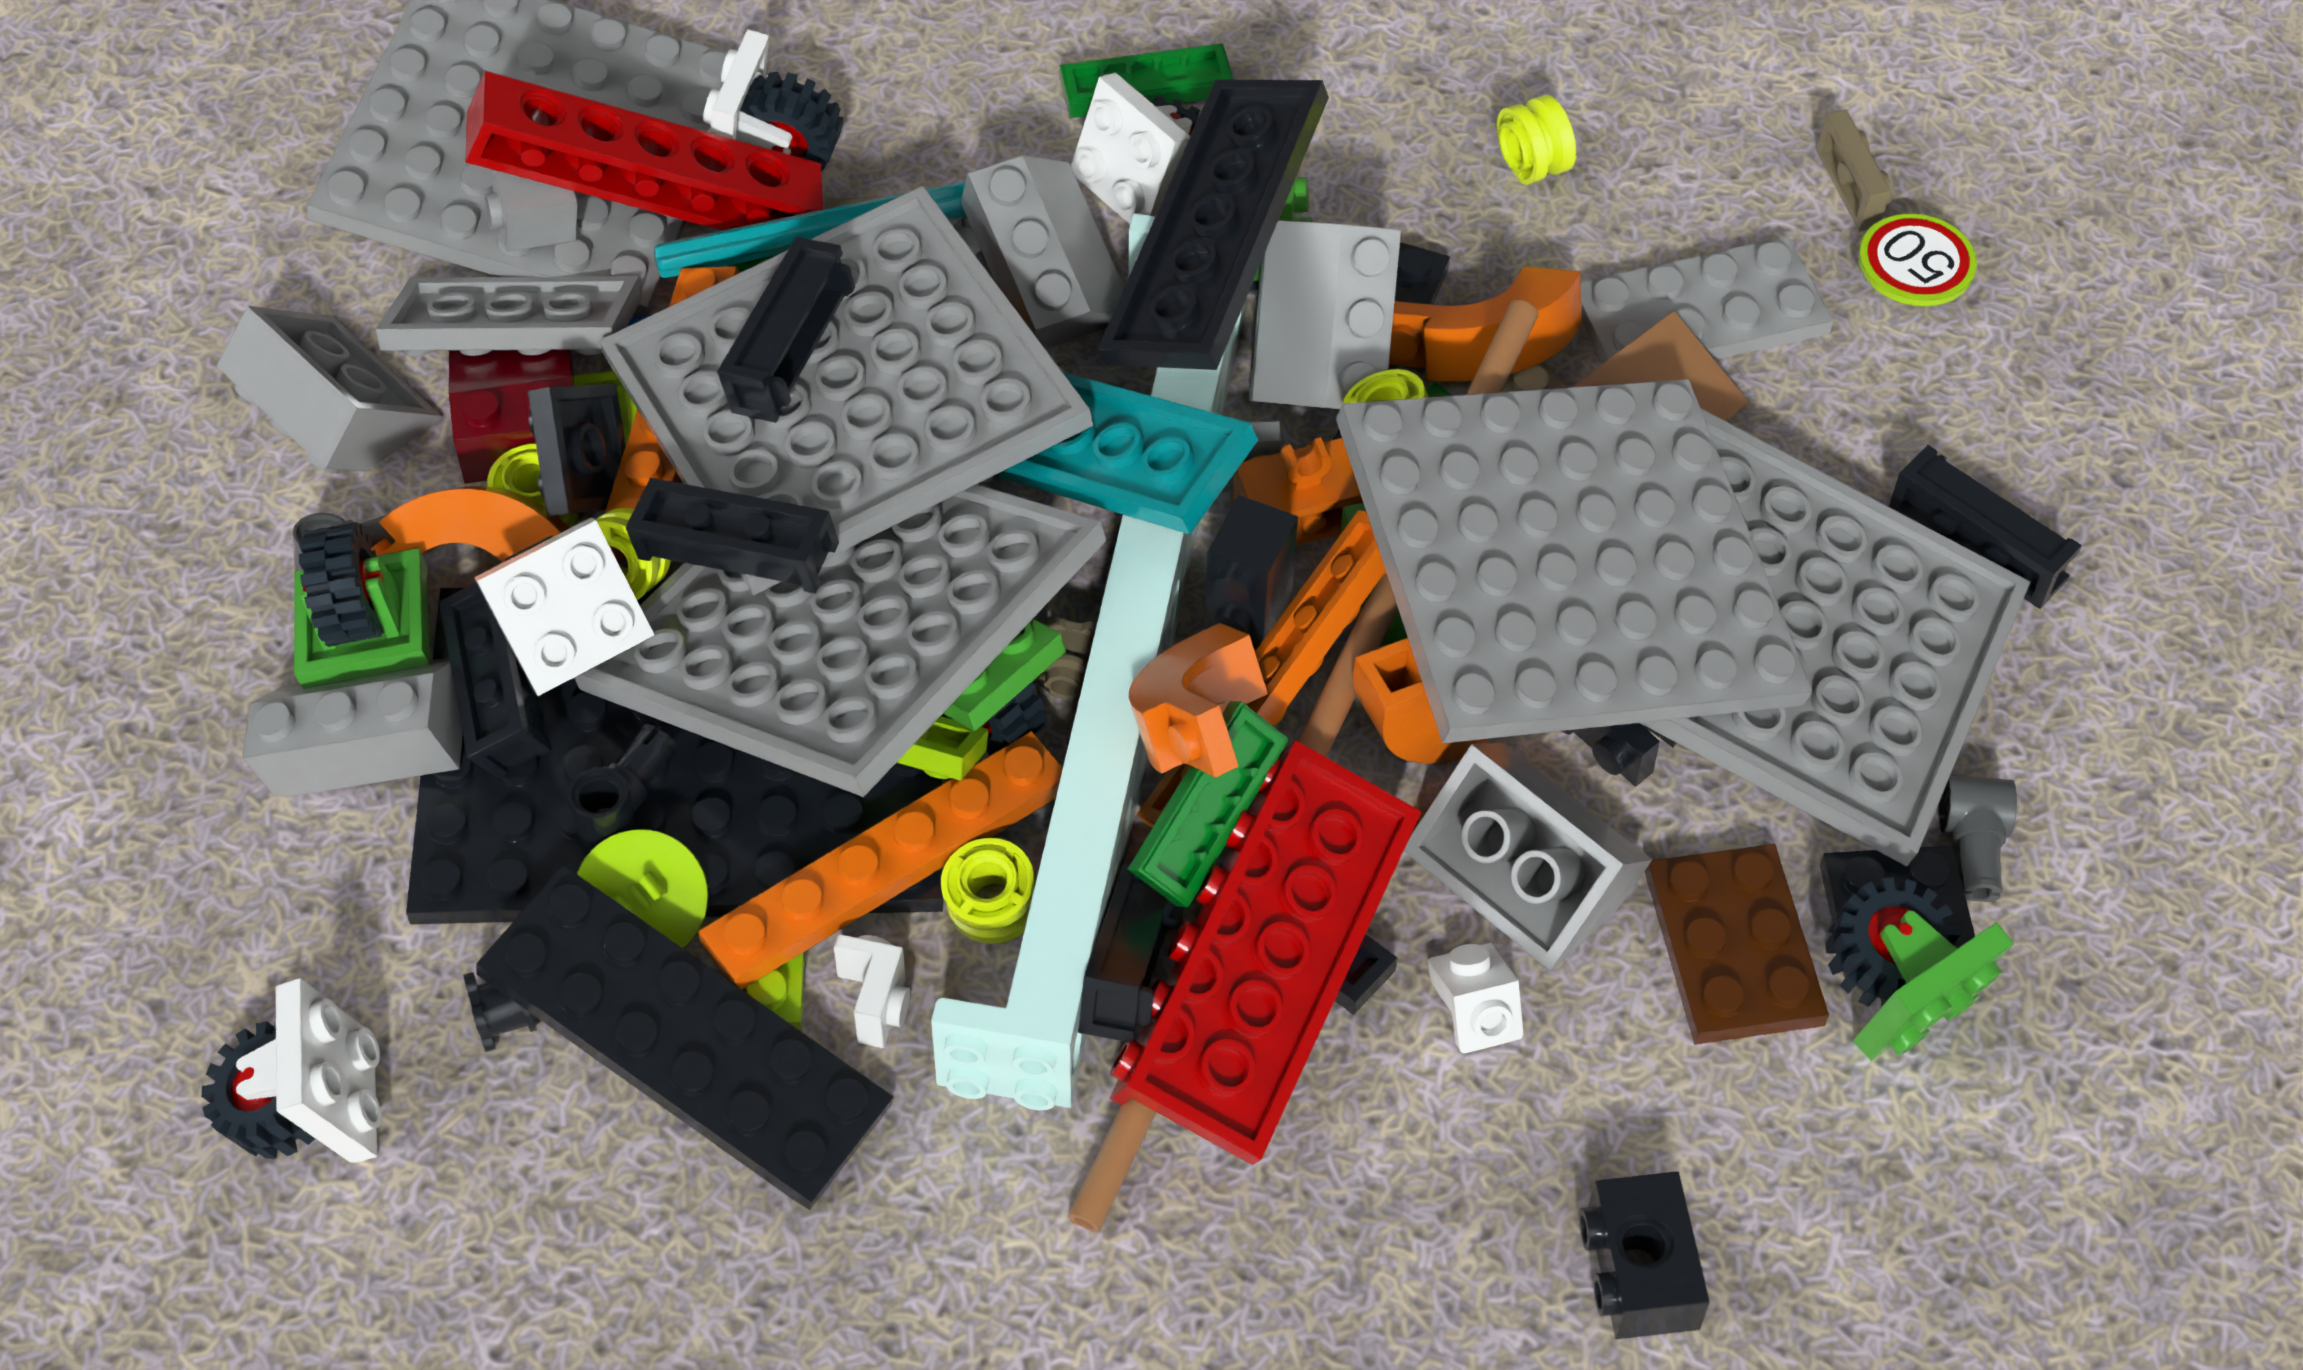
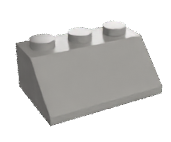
M1021 155L969 172L961 198L963 209L995 283L1042 346L1047 349L1107 328L1124 287L1069 162Z
M1278 220L1261 263L1249 401L1340 409L1346 394L1355 384L1374 373L1388 370L1401 230L1346 224Z
M247 306L217 364V367L236 384L234 390L238 395L249 402L257 404L271 417L270 424L274 429L285 436L293 438L307 451V460L315 467L328 473L336 474L340 470L365 472L438 423L442 417L438 411L333 316Z
M448 657L430 660V665L306 689H302L299 683L284 685L250 703L242 759L275 797H291L458 770L460 768L463 732L450 659Z
M1504 742L1471 744L1410 836L1404 849L1405 853L1550 971L1561 964L1619 909L1652 861L1650 857Z

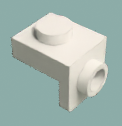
M838 935L834 946L837 976L863 982L854 1010L858 1043L884 1048L891 1026L902 1027L910 1001V988L904 987L906 976L903 947L893 946L887 940L872 935H862L858 938Z
M1492 943L1484 945L1466 944L1454 948L1448 954L1428 958L1429 975L1432 985L1452 1013L1455 1044L1462 1053H1469L1516 1041L1523 1037L1519 981Z

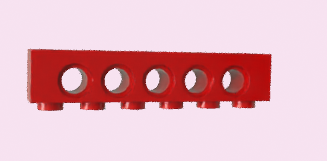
M489 71L484 72L467 109L465 163L719 230L824 210L821 163Z

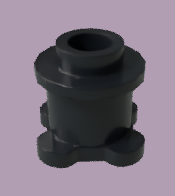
M474 972L463 975L472 1014L485 1052L496 1049L493 1039L495 1035L526 1026L529 1027L530 1032L537 1030L535 1016L489 983L477 984Z

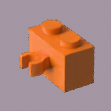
M1322 437L1315 438L1314 442L1306 447L1294 450L1291 444L1283 446L1278 454L1258 455L1242 462L1233 476V503L1237 496L1240 495L1298 516L1296 545L1340 535L1343 507L1363 503L1342 438L1324 441Z

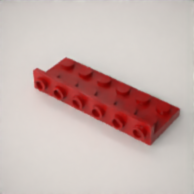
M1294 740L1280 754L1274 766L1270 767L1267 777L1258 790V794L1249 812L1247 810L1242 811L1235 827L1226 840V845L1231 849L1222 868L1214 864L1199 888L1195 900L1204 905L1194 925L1186 921L1170 946L1167 957L1175 961V964L1166 983L1158 979L1151 988L1154 991L1151 1021L1148 1025L1144 1026L1137 1042L1135 1040L1125 1042L1112 1065L1110 1075L1117 1078L1118 1081L1111 1093L1110 1100L1123 1105L1130 1099H1134L1251 1165L1261 1161L1420 817L1421 811Z

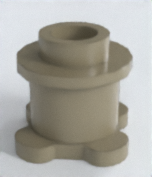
M1060 616L1048 617L1044 620L1043 624L1061 633L1066 652L1036 678V681L1054 697L1060 699L1077 698L1081 694L1097 623L1091 621L1085 623L1071 622Z

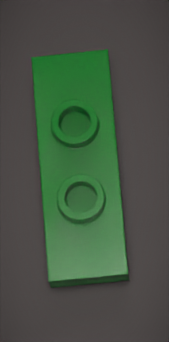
M1223 43L1059 65L1060 82L1069 118L1087 116L1099 77L1112 73H1117L1141 95L1147 96L1151 102H1153L1154 96L1157 95L1164 96L1165 102L1172 104L1173 98L1183 101V103L1204 101L1207 99L1215 80H1234Z
M1230 701L1222 713L1239 767L1215 778L1190 766L1128 867L1129 871L1179 907H1189L1225 847L1226 840L1235 827L1242 811L1248 809L1266 779L1270 767L1274 766L1289 741L1285 735L1242 701Z

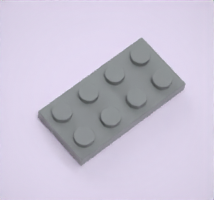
M1789 236L1581 282L1582 323L1602 364L1673 310L1714 360L1830 334L1834 321Z
M639 276L410 278L376 328L380 351H402L403 354L408 356L426 355L435 350H460L462 354L469 356L486 354L492 350H518L524 355H539L551 349H576L577 352L585 355L600 354L603 351L599 340L626 328L642 298Z

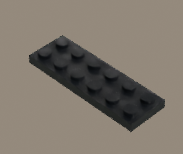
M1323 80L1214 81L1098 347L1106 365L1217 370L1329 99Z
M565 865L557 871L476 963V975L808 1210H811L892 1105L894 1096Z

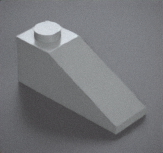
M535 70L523 72L521 81L539 85ZM493 170V193L484 194V208L488 226L491 230H500L506 252L576 241L578 203L574 191Z

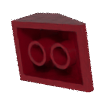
M551 349L539 355H524L518 350H492L489 353L476 356L464 355L460 350H449V403L452 433L464 484L487 481L492 465L501 455L521 445L536 444L535 437L529 426L530 402L528 391L547 387L575 386L571 349Z

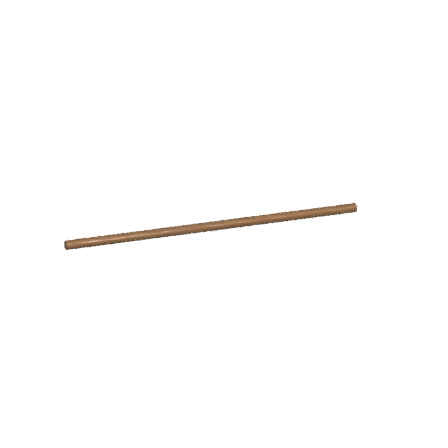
M1514 300L1510 303L1466 395L1502 392L1537 320L1538 311L1532 304L1523 300ZM1387 573L1381 577L1370 592L1298 742L1326 758L1356 697L1353 687L1355 657L1379 649L1398 610ZM1130 1099L1121 1105L1068 1214V1219L1072 1223L1097 1233L1100 1231L1156 1114L1154 1110L1134 1099Z

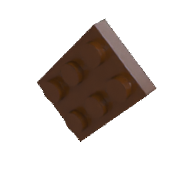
M1775 844L1651 861L1645 870V876L1694 1045L1823 1027L1826 1025L1829 1017L1828 1009Z

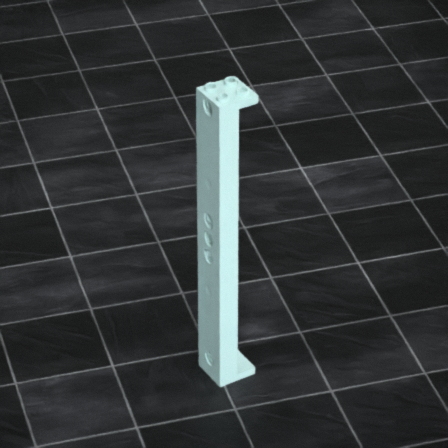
M1133 213L1129 228L1128 278L1155 216ZM1247 298L1217 370L1158 367L1151 396L1223 415L1247 309ZM1122 516L1007 1007L1001 1008L948 998H939L935 1004L931 1026L937 1085L947 1087L950 1092L957 1096L969 1099L982 1098L986 1094L1014 1098L1018 1104L1033 1110H1049L1054 1105L1068 1108L1072 1106L1087 1034L1078 1033L1084 974L1126 860L1148 760L1129 701V689L1134 678L1149 662L1173 646L1199 523L1189 535L1130 516Z

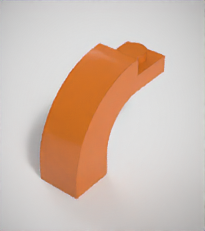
M1523 266L1513 284L1506 291L1491 299L1467 305L1441 306L1394 301L1389 365L1426 368L1427 381H1473L1510 303L1514 300H1523L1532 304L1538 311V317L1511 374L1538 365L1563 350L1572 341L1582 325L1580 271Z
M465 486L420 496L391 511L379 523L396 541L391 545L384 538L374 545L371 551L375 550L376 555L380 556L420 548L425 558L430 552L441 545L464 543L490 552L503 563L506 558L551 535L554 537L570 529V527L558 516L547 517L545 506L521 494L494 487Z
M1218 623L1177 643L1149 662L1130 685L1129 701L1149 762L1155 770L1162 774L1184 763L1216 778L1239 767L1222 715L1230 701H1242L1246 705L1268 693L1250 635Z
M1408 638L1355 657L1353 668L1354 691L1386 746L1394 755L1415 763H1445L1462 759L1471 744L1487 743L1488 739L1442 743Z

